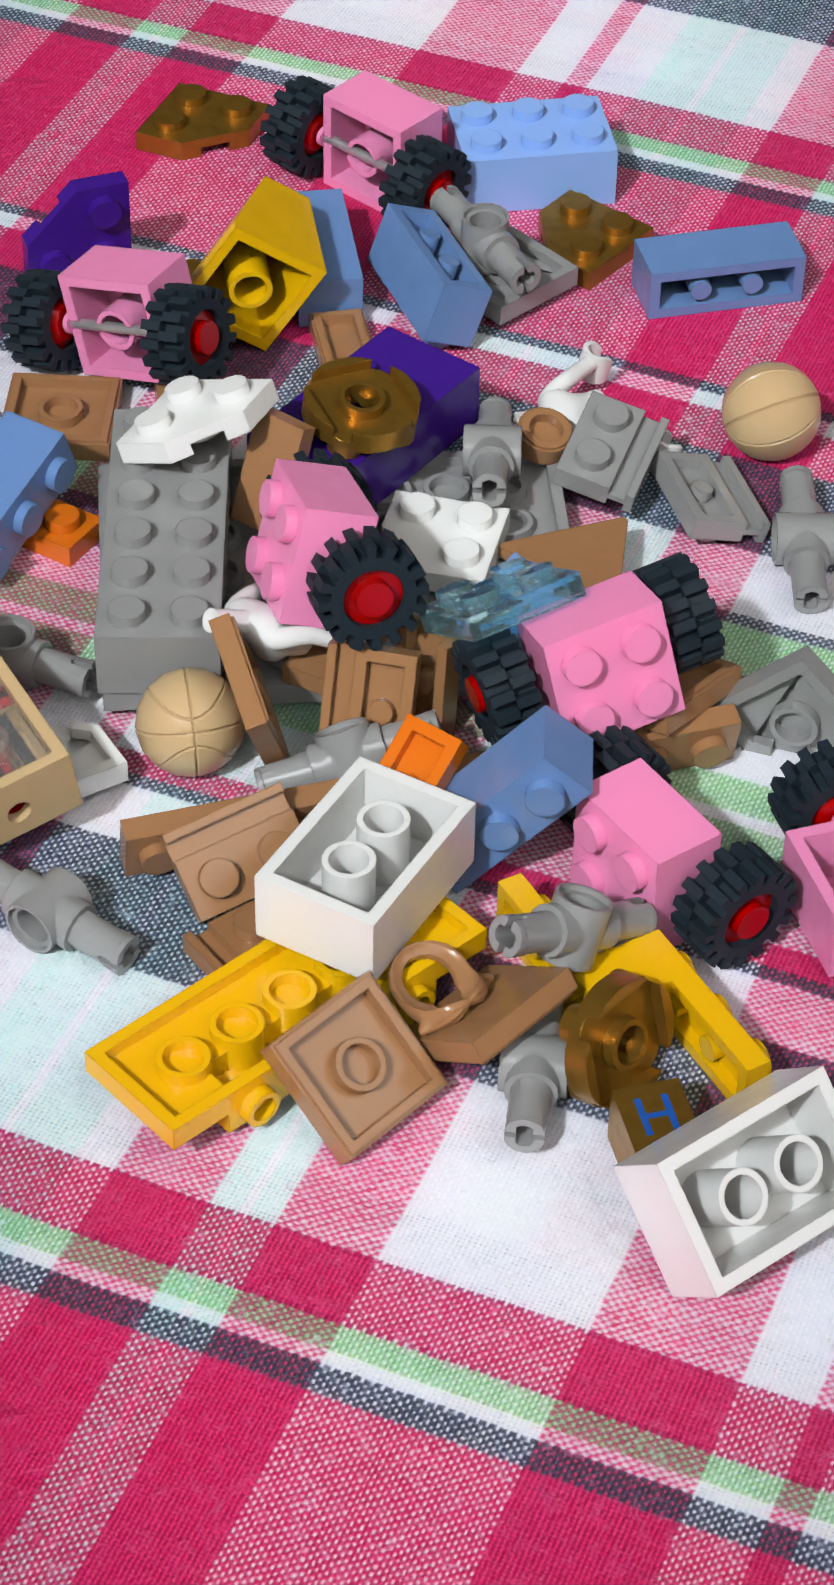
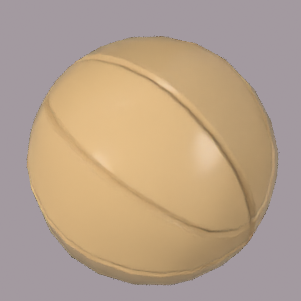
M766 361L757 363L744 369L727 387L722 400L723 427H725L724 430L731 442L739 451L747 456L762 461L785 460L802 451L815 437L821 422L820 396L813 382L803 371L795 366L783 362Z
M181 667L162 674L146 688L137 706L135 732L142 751L158 768L175 776L195 778L196 776L202 777L218 771L232 760L244 738L245 727L230 683L223 677L204 668L185 667L183 669Z

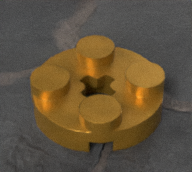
M362 357L339 358L320 365L312 373L311 383L308 386L305 385L301 410L304 422L316 428L314 435L327 443V449L331 454H333V451L343 455L346 460L357 458L361 453H381L397 447L410 445L414 441L421 396L416 384L403 371L391 365L389 374L382 370L372 369V359ZM358 402L363 408L356 407L351 403Z
M615 969L591 988L581 1004H571L564 1011L558 1030L560 1040L566 1044L565 1073L570 1096L575 1100L594 1107L610 1109L611 1089L628 1087L641 1082H656L662 1070L653 1067L652 1064L657 1056L659 1045L670 1049L674 1034V1012L667 990L660 984L651 982L642 975L624 969Z

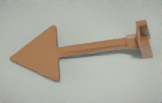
M620 517L502 542L499 544L498 556L507 560L516 552L525 561L538 564L549 574L553 586L559 591L567 590L573 581L587 588L622 574L628 519ZM413 614L419 625L412 633L404 625L397 631L403 640L395 644V647L422 651L415 716L435 709L442 730L454 736L458 680L460 676L454 668L453 662L455 659L452 655V648H454L452 643L469 635L464 633L459 637Z

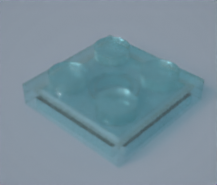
M520 557L493 566L490 569L492 577L472 585L470 580H464L436 590L435 596L437 600L428 603L425 615L419 614L424 632L475 643L584 597L586 592L579 571L553 567V563L550 561L531 564L527 563L526 558Z

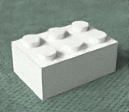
M359 756L254 876L256 935L354 977L370 971L375 980H377L474 861L476 802Z
M824 1066L775 1070L613 1166L672 1297L718 1298L834 1226V1088Z

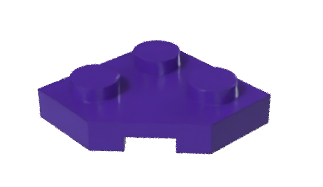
M123 171L70 180L56 196L59 203L41 223L35 220L22 234L25 275L26 270L29 269L64 271L94 245L132 248L129 182Z

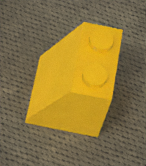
M264 176L191 275L192 284L213 286V288H219L224 292L222 297L228 298L231 303V307L226 313H234L236 323L230 325V332H236L237 338L264 351L270 347L327 273L310 199Z

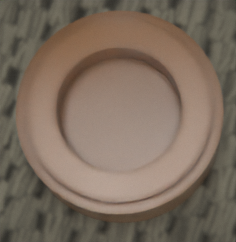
M545 407L532 408L523 413L517 426H522V456L531 462L542 465L558 463L574 431L568 418L554 409Z

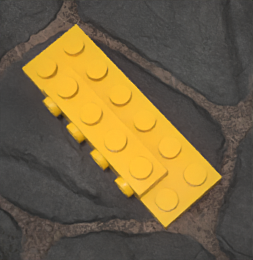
M445 896L404 947L418 941L434 940L449 944L468 960L486 948L487 928ZM265 939L84 1052L86 1071L173 1150L182 1146L215 1123L222 1126L228 1133H231L246 1122L252 1127H260L276 1114L281 1099L290 1094L265 1060L260 1050L357 977ZM417 959L408 963L403 969V984L408 993L416 1000L434 1005L437 979L449 971L437 961ZM390 963L376 981L404 1021L411 1025L415 1020L398 1007L390 995L388 983Z

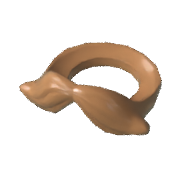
M434 940L418 941L402 948L393 959L388 972L390 995L398 1007L419 1023L418 1032L421 1035H429L441 1031L459 1022L470 1006H476L486 999L489 985L494 980V975L491 973L480 974L463 955L452 946ZM417 959L437 961L447 968L453 978L456 989L461 993L460 995L463 999L439 1008L433 1004L420 1002L406 990L402 978L403 969L408 963Z

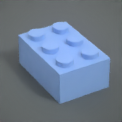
M571 94L565 98L542 100L525 97L514 102L485 103L473 101L461 106H448L447 144L464 152L467 155L466 160L471 163L472 168L466 172L472 175L471 184L464 186V190L469 192L467 200L472 204L493 203L505 208L507 212L543 209L570 189L583 193L601 204L615 203L618 148L598 95Z

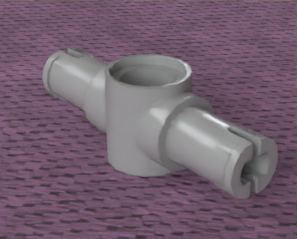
M447 185V191L441 187L433 193L430 199V209L435 210L441 220L450 227L451 234L461 245V248L481 275L497 273L516 294H522L524 288L529 292L538 285L541 278V269L520 251L519 242L509 233V213L505 208L493 203L472 204L454 185Z
M498 396L488 397L482 401L479 408L478 421L475 424H464L462 474L463 476H471L473 478L472 495L474 501L485 503L492 508L503 504L506 499L509 479L521 478L522 426L512 424L511 404L505 398Z
M795 465L785 468L780 474L779 487L782 506L778 512H774L772 519V561L774 565H784V570L791 576L795 609L804 614H815L823 611L828 605L829 593L826 571L829 565L834 564V513L823 512L822 506L816 502L811 469Z
M14 614L0 615V656L26 692H29L32 688H39L43 684L69 692L83 699L91 696V691L94 692L97 687L95 660L77 657L53 649L49 641L35 637L34 625L25 617Z
M435 709L415 716L442 730ZM357 717L330 725L313 735L315 742L306 745V751L255 768L254 775L258 789L260 791L278 782H281L283 789L338 779L344 775L359 756L379 764L404 720L381 726L379 721L369 724L366 717Z
M0 859L2 913L5 914L6 924L10 932L19 943L36 953H46L55 945L68 952L77 949L100 962L118 976L123 975L130 969L138 957L140 947L137 945L140 943V939L97 915L96 907L93 906L92 896L87 886L79 877L62 867H53L43 876L30 868L20 871Z
M561 883L556 886L550 903L539 904L530 913L501 914L495 917L489 927V943L496 952H503L502 956L505 958H516L526 954L537 953L544 961L553 966L568 967L573 972H586L592 969L598 951L609 950L616 945L617 941L632 940L655 931L657 914L654 907L650 903H643L644 899L640 897L612 902L609 897L594 888L577 883Z
M565 1001L500 1052L497 1089L500 1092H504L505 1098L508 1101L504 1141L508 1147L515 1151L528 1153L540 1150L545 1141L550 1108L556 1104L558 1098L567 1099L568 1082L565 1073L566 1044L560 1040L558 1030L560 1019L564 1013Z

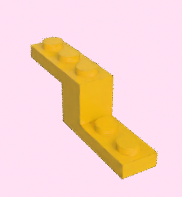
M522 873L498 881L496 917L501 914L530 913L539 904L551 902L545 894H538ZM659 929L598 953L594 965L589 971H570L578 988L573 995L565 1000L564 1011L571 1004H581L591 988L615 969H624L642 975L651 982L660 984L667 990L672 1002L674 1012L673 1035L726 1099L772 1072L771 1059L764 1044L759 1039L749 1036L733 1017L730 1006L724 997L710 990L696 973L689 956L682 950L677 951ZM537 953L519 957L526 966L556 967L544 961Z

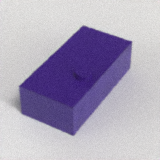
M389 326L349 356L372 359V369L382 370L388 374L390 365L403 371L416 384L421 396L414 441L410 445L397 447L381 453H361L357 458L346 460L347 463L351 461L372 491L374 496L371 498L376 505L459 439L464 433V424H475L478 421L480 367ZM304 391L279 411L304 422L301 412ZM358 402L351 403L356 407L363 408ZM251 432L247 434V447ZM314 435L308 459H313L314 449H324L329 458H331L332 454L327 449V443Z

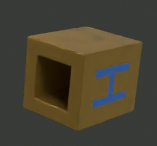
M679 1078L650 1083L641 1082L628 1087L611 1089L607 1136L617 1163L695 1118Z

